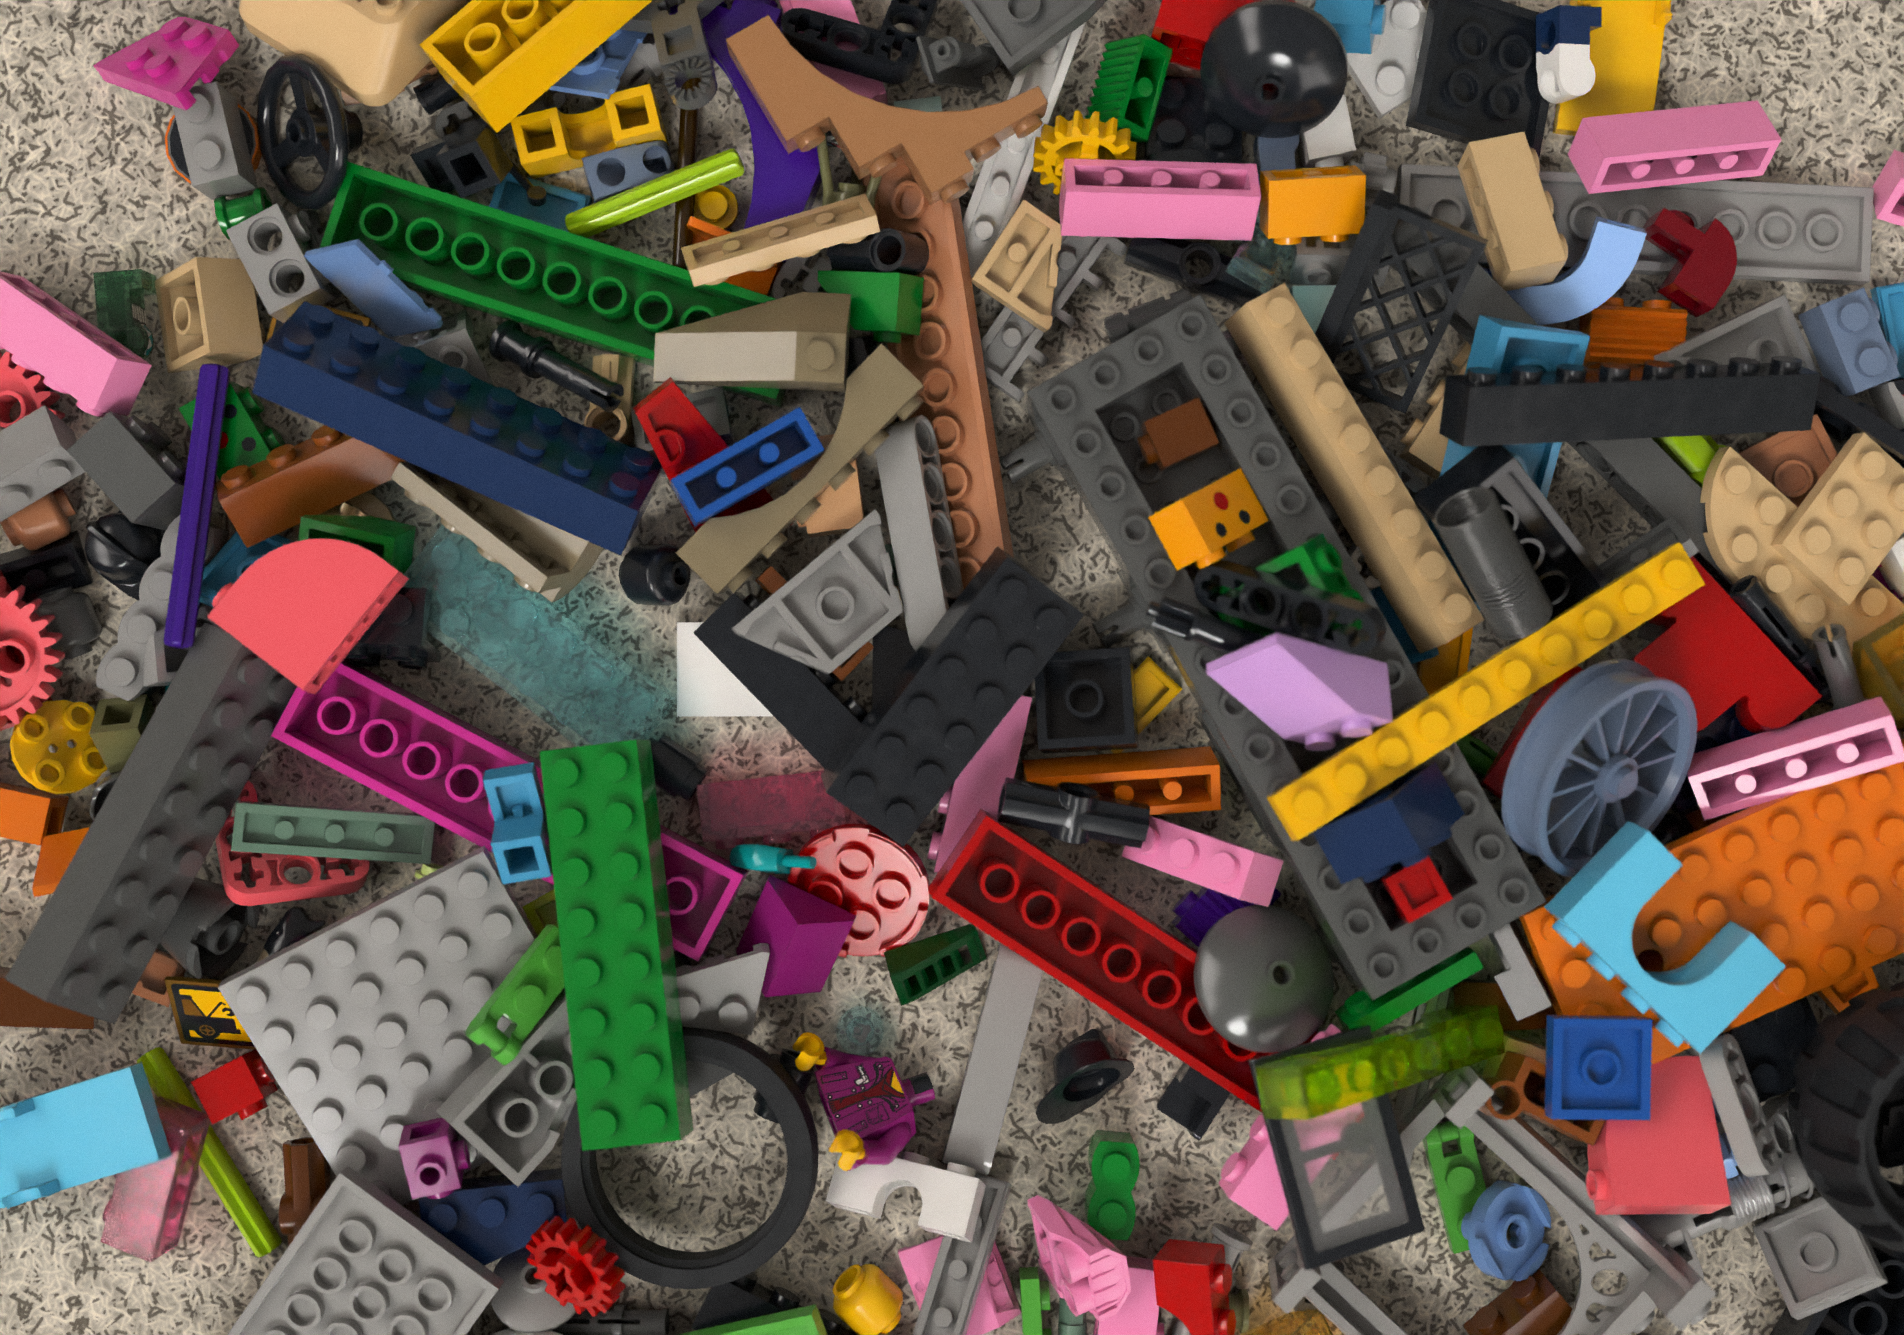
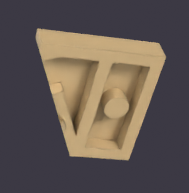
M1023 200L971 278L973 285L1044 333L1050 329L1053 321V316H1051L1052 304L1058 278V252L1061 250L1062 243L1060 224L1026 200Z

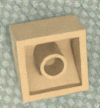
M195 257L154 281L168 373L197 370L203 364L210 363L221 366L243 363L261 355L265 342V330L258 316L256 302L258 292L241 259Z

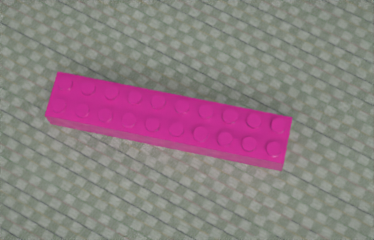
M344 658L315 695L300 689L298 686L296 687L271 734L272 737L478 846H485L492 853L491 839L495 821L483 783L485 770L534 762L542 794H544L541 761L361 666L351 664L350 660ZM660 824L673 948L699 961L706 954L749 871L732 866L729 860ZM553 873L551 877L541 878L554 885Z

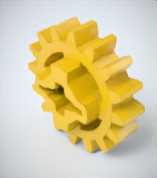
M1079 110L1074 111L1073 120L1070 121L1058 115L1055 118V127L1044 124L1041 129V137L1035 138L1034 172H1041L1040 183L1042 185L1054 183L1053 194L1058 195L1061 188L1064 158L1136 160L1137 143L1130 141V129L1126 128L1117 131L1118 119L1113 117L1104 123L1100 121V112L1094 111L1090 119H1083Z

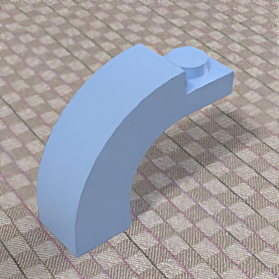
M1596 216L1587 246L1582 256L1569 270L1556 276L1553 282L1506 292L1539 325L1556 324L1578 318L1602 305L1623 285L1636 265L1647 233L1642 227ZM1482 267L1492 277L1491 270Z

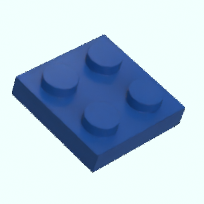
M1547 1015L1545 1115L1550 1119L1650 1120L1652 1019L1645 1016Z

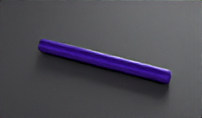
M203 364L199 371L163 639L165 645L174 648H192L195 642L230 376L229 369L219 364Z

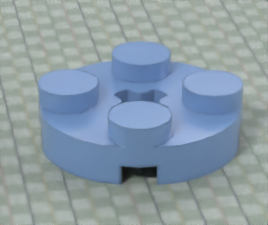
M1497 1180L1480 1195L1472 1211L1464 1216L1461 1223V1232L1463 1237L1468 1240L1469 1250L1474 1263L1484 1274L1501 1280L1522 1281L1526 1280L1529 1275L1532 1276L1546 1258L1549 1244L1543 1243L1544 1227L1551 1228V1216L1545 1200L1536 1190L1513 1182ZM1512 1223L1509 1230L1511 1239L1507 1240V1228L1509 1224Z

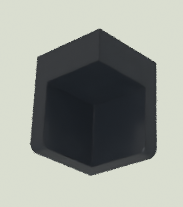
M1183 1062L1156 1106L1159 1111L1187 1128L1190 1135L1200 1141L1230 1095V1092Z

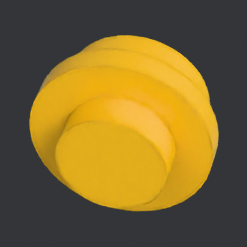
M717 185L695 194V218L727 230L734 224L738 216L739 207L737 199L731 190L725 186Z

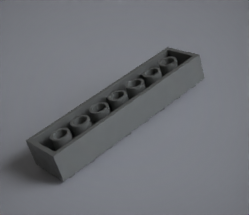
M204 623L195 639L194 645L187 653L5 980L44 1001L112 1024L116 1023L270 741L271 734L297 685L225 630Z

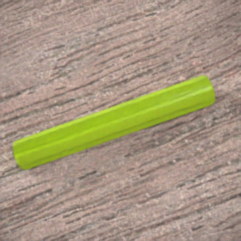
M730 148L571 212L565 216L567 230L570 233L587 238L742 176L745 172L742 159L735 149Z

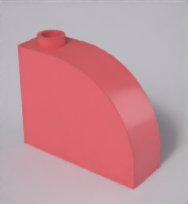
M336 539L301 540L270 551L248 567L234 584L228 583L213 599L212 606L214 609L207 617L300 689L315 695L407 582L408 578L381 557L359 545Z
M1699 1056L1670 1057L1651 1065L1650 1120H1605L1594 1146L1587 1144L1589 1171L1586 1175V1190L1589 1198L1594 1200L1596 1215L1711 1214L1731 1205L1712 1094Z

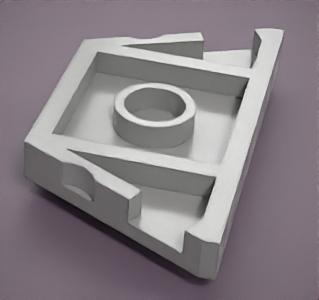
M874 509L736 624L732 631L740 637L825 674L833 672L903 612L898 589L894 586L892 578L893 568L889 552L886 553L880 528L882 523L878 512Z

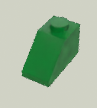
M818 270L817 280L827 293L851 294L850 324L854 330L873 333L872 341L881 343L901 344L902 335L920 336L924 278L892 272Z
M304 515L300 521L298 541L323 538L350 542L373 552L403 575H406L411 570L416 526L373 516Z

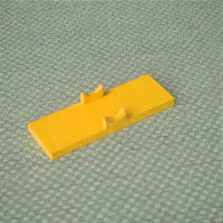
M1570 0L1569 5L1602 7L1601 27L1590 31V60L1595 68L1596 77L1593 87L1585 95L1556 104L1553 133L1575 136L1582 118L1654 111L1665 25L1672 19L1671 0Z

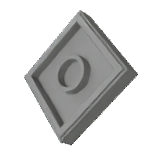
M1823 1196L1752 1227L1791 1317L1796 1320L1810 1316L1888 1283L1867 1236L1845 1221L1826 1202Z

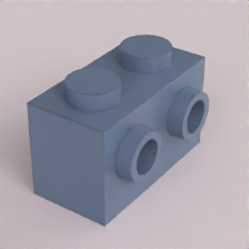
M1865 288L1821 304L1798 315L1823 377L1835 383L1841 390L1842 395L1848 397L1900 376L1897 369V353L1883 335L1879 325V309L1876 303L1867 296Z

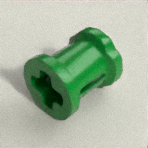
M264 187L255 188L251 195L227 200L225 196L214 200L216 218L221 231L227 239H230L226 232L227 229L273 206L272 200Z

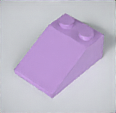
M1276 633L1206 664V674L1283 739L1305 744L1307 750H1330L1336 746L1335 742L1345 738L1368 736L1372 734V728L1393 721L1388 664Z

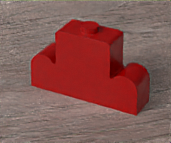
M1692 556L1690 559L1705 585L1649 619L1648 622L1652 624L1664 625L1666 630L1630 660L1648 668L1655 677L1671 680L1687 691L1696 710L1697 732L1707 727L1734 703L1737 705L1735 710L1738 721L1749 732L1759 734L1784 727L1819 700L1822 695Z

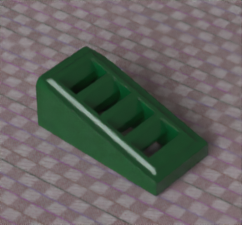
M968 924L884 952L889 975L901 1006L919 999L987 959L978 931L973 924ZM967 944L968 949L959 952V948Z

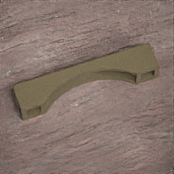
M880 344L847 378L845 402L837 430L824 455L807 476L787 493L760 508L734 516L709 518L676 554L716 594L724 593L728 588L733 593L737 592L754 575V572L749 568L761 554L767 559L773 556L788 540L783 532L795 520L803 525L821 507L822 504L817 498L829 486L836 491L854 474L856 470L850 464L863 451L871 456L890 437L885 429L897 417L903 422L906 421L923 404L924 400L919 394L925 389L924 386Z

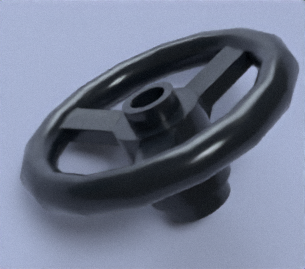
M303 54L284 55L267 70L259 91L256 121L260 150L268 174L281 195L299 209L319 210L337 196L346 176L348 155L352 150L358 149L362 143L363 128L357 114L343 108L337 88L322 66ZM289 78L297 109L293 111L291 118L286 124L287 138L278 143L276 125L278 97L284 82ZM310 84L319 96L322 107L314 103ZM299 156L316 157L325 172L320 185L314 190H304L296 184L286 168Z

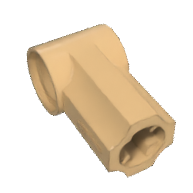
M615 354L593 356L592 371L621 384L624 388L623 396H618L613 392L610 394L620 399L621 402L614 411L609 413L590 402L584 426L600 430L604 421L612 418L619 419V432L612 439L630 446L634 438L631 412L636 360Z

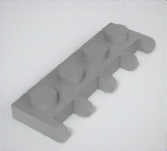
M1062 236L1061 250L1058 252L1057 261L1059 268L1057 286L1054 289L1052 304V323L1056 320L1068 329L1073 327L1076 320L1063 310L1064 306L1081 282L1093 290H1099L1103 281L1090 272V270L1106 248L1122 257L1128 249L1123 242L1116 237ZM1006 306L981 339L987 381L1019 402L1024 396V392L1011 383L1015 375L1028 358L1041 367L1046 365L1049 358L1035 348L1045 333Z

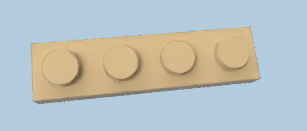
M861 194L682 247L681 250L693 286L697 287L703 284L716 285L724 282L730 276L750 270H767L777 262L794 257H810L819 253L821 249L841 243L853 244L860 242L868 235L880 232L877 215L866 194Z

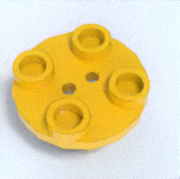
M68 700L46 701L42 703L43 706L34 714L27 711L22 721L15 724L10 740L12 761L20 775L37 789L53 794L76 793L95 783L102 773L107 770L89 734L95 711L93 707L84 702H71ZM67 741L73 742L74 747L70 748L67 745ZM53 746L55 753H51L48 747Z

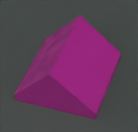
M770 875L736 953L741 955L753 951V945L759 943L769 945L770 954L761 990L765 997L821 992L856 915Z

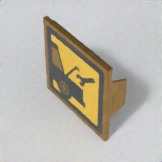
M166 976L165 983L181 1044L256 1049L218 989L222 980Z

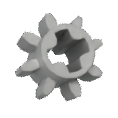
M1364 152L1359 163L1349 161L1347 166L1356 165L1366 174L1365 212H1369L1380 189L1392 194L1394 192L1397 171L1388 169L1385 166L1387 160L1385 155Z

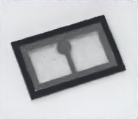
M1363 1025L1249 1061L1304 1270H1311L1425 1231L1370 1025Z

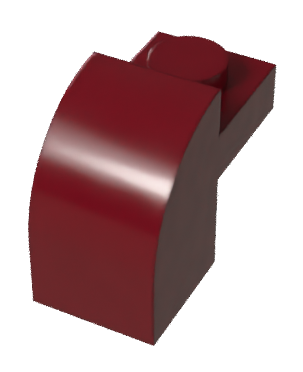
M1664 207L1648 218L1642 227L1647 233L1645 238L1647 241L1677 260L1657 292L1697 318L1714 309L1730 285L1737 267L1735 242L1728 229L1716 218L1696 229L1693 227L1694 221L1689 216L1680 211L1668 210Z

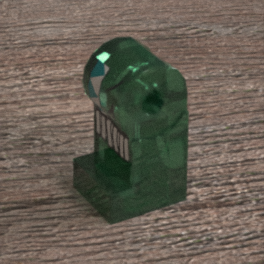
M142 269L93 273L98 328L145 360L154 349V338L151 331L146 327L144 295L156 294V276Z

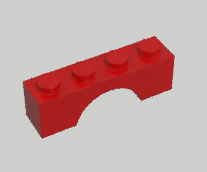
M1169 1239L1153 1258L1157 1305L1181 1320L1191 1335H1234L1236 1314L1233 1309L1229 1308L1228 1297L1232 1285V1268L1230 1264L1225 1262L1224 1244Z

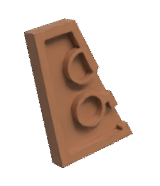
M1818 414L1813 415L1811 430L1776 432L1737 452L1797 507L1801 505L1838 455Z

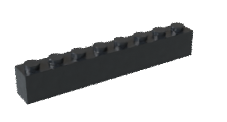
M1790 356L1771 357V363H1760V361L1751 358L1734 357L1729 359V365H1718L1717 362L1705 359H1689L1686 366L1675 367L1670 362L1656 360L1645 361L1643 368H1631L1628 364L1618 362L1601 363L1599 370H1587V367L1577 364H1558L1556 371L1543 372V369L1527 365L1513 366L1511 373H1498L1495 369L1485 367L1467 368L1466 375H1446L1439 434L1463 447L1805 431L1811 430L1821 373L1802 367L1801 359Z

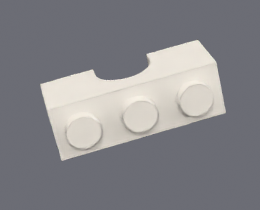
M903 1151L901 1159L895 1158L888 1165H861L853 1170L844 1171L838 1166V1161L842 1155L839 1152L826 1202L836 1208L881 1219L885 1201L894 1190L906 1186L914 1187L919 1190L922 1197V1210L918 1226L928 1232L972 1243L986 1185L979 1178H975V1169L960 1164L948 1163L947 1170L929 1166L930 1158Z

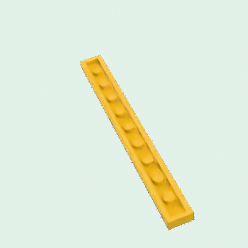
M1681 543L1671 544L1552 618L1538 631L1512 643L1395 716L1392 722L1379 726L1372 731V734L1355 741L1266 798L1291 840L1299 841L1699 589L1705 583Z

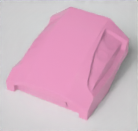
M1039 1195L1028 1199L1027 1202L1031 1210L1039 1254V1266L1060 1298L1065 1299L1069 1309L1076 1317L1089 1311L1099 1322H1102L1117 1315L1131 1292L1127 1257L1110 1240L1088 1224L1059 1208L1050 1200Z
M943 1235L921 1244L898 1250L902 1267L919 1310L925 1297ZM996 1240L966 1335L985 1334L1000 1328L1021 1314V1306Z

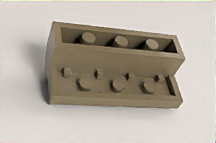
M399 462L391 476L392 480L405 489L404 494L408 499L418 505L430 508L441 517L440 522L444 527L456 534L466 536L478 546L477 551L480 555L491 562L502 564L514 574V580L521 587L540 593L550 602H555L568 594L585 577L604 549L410 462Z

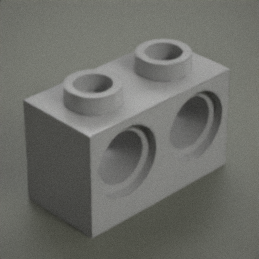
M276 203L226 230L270 316L285 323L304 301L322 306L336 298L328 284L330 281L304 257L306 251L311 250L307 241L312 239V234L298 213L292 215ZM277 232H282V242L279 247L268 251L267 244L270 237ZM303 273V286L297 292L290 293L289 283L295 275Z

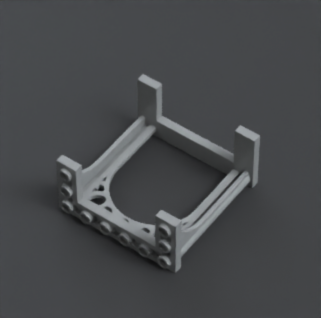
M1462 1056L1397 1124L1405 1157L1413 1151L1444 1116L1449 1118L1459 1129L1465 1125L1557 1210L1570 1230L1579 1260V1287L1576 1301L1568 1320L1557 1335H1630L1632 1332L1638 1334L1652 1322L1655 1316L1653 1310L1656 1307L1682 1331L1689 1323L1694 1325L1700 1322L1712 1307L1710 1300L1717 1293L1668 1243L1664 1246L1659 1244L1629 1215H1596L1594 1200H1591L1587 1194L1586 1176L1520 1116L1511 1120H1502L1486 1115L1479 1110L1490 1097L1495 1111L1502 1108L1504 1102L1494 1094L1495 1091ZM1373 1151L1317 1210L1322 1233L1343 1226L1382 1184ZM1582 1224L1588 1231L1582 1233L1579 1225ZM1295 1234L1268 1262L1272 1300L1286 1314L1305 1297L1345 1335H1409L1332 1262L1311 1270H1304ZM1597 1242L1603 1253L1609 1249L1615 1255L1601 1256L1593 1260L1589 1256V1250L1592 1244ZM1602 1270H1617L1626 1275L1627 1284L1620 1292L1605 1294L1593 1288V1277ZM1599 1303L1607 1306L1605 1309L1598 1310L1595 1313L1596 1318L1594 1320H1589L1586 1317V1310L1591 1304Z

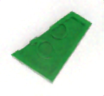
M1467 946L1374 1000L1364 991L1356 992L1348 997L1344 1004L1334 1012L1346 1031L1363 1025H1370L1373 1033L1484 967L1476 952Z

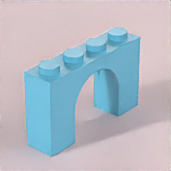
M1628 821L1544 908L1557 919L1551 926L1557 934L1573 948L1581 943L1592 953L1586 961L1607 981L1616 976L1626 986L1620 994L1643 1015L1650 1009L1660 1019L1654 1027L1677 1048L1685 1042L1701 1053L1786 966L1753 933L1729 921L1685 965L1664 972L1642 969L1635 958L1632 948V929L1635 919L1644 904L1672 877L1682 864L1648 830Z

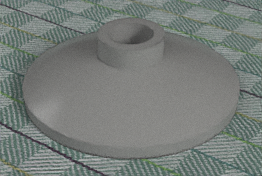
M524 1247L502 1257L496 1265L493 1273L503 1279L504 1283L492 1298L491 1305L497 1317L511 1329L523 1333H543L561 1326L576 1311L572 1303L568 1302L565 1306H562L559 1301L545 1291L547 1283L544 1280L536 1285L527 1283L528 1278L537 1271V1267L527 1262L526 1258L531 1252Z

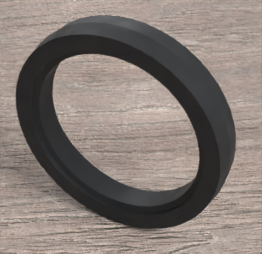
M690 1027L682 1028L686 1061L713 1064L745 1079L768 1102L779 1121L784 1135L787 1152V1174L784 1189L774 1212L756 1231L730 1246L703 1252H687L663 1247L635 1232L617 1214L604 1192L597 1169L596 1150L582 1151L577 1100L566 1124L561 1152L562 1178L566 1197L581 1230L588 1225L591 1227L592 1232L600 1238H604L607 1241L604 1247L605 1250L615 1253L619 1257L614 1265L623 1269L626 1273L658 1286L675 1289H701L724 1285L746 1276L770 1260L784 1247L803 1221L812 1200L818 1173L819 1149L813 1115L804 1094L791 1074L767 1051L744 1038L723 1031Z

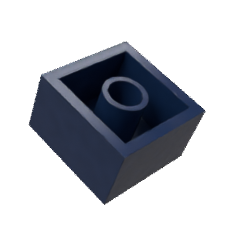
M1434 761L1400 776L1313 831V834L1341 884L1359 877L1362 878L1364 883H1368L1391 870L1390 865L1401 861L1403 867L1406 868L1427 858L1431 854L1429 847L1449 838L1453 834L1450 827L1465 813Z

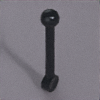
M513 163L509 172L526 190L529 204L532 206L544 205L547 199L546 190L543 187L534 186Z

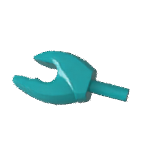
M759 844L734 846L729 855L732 866L772 874H790L791 867L814 869L817 864L815 857L796 856L792 849Z

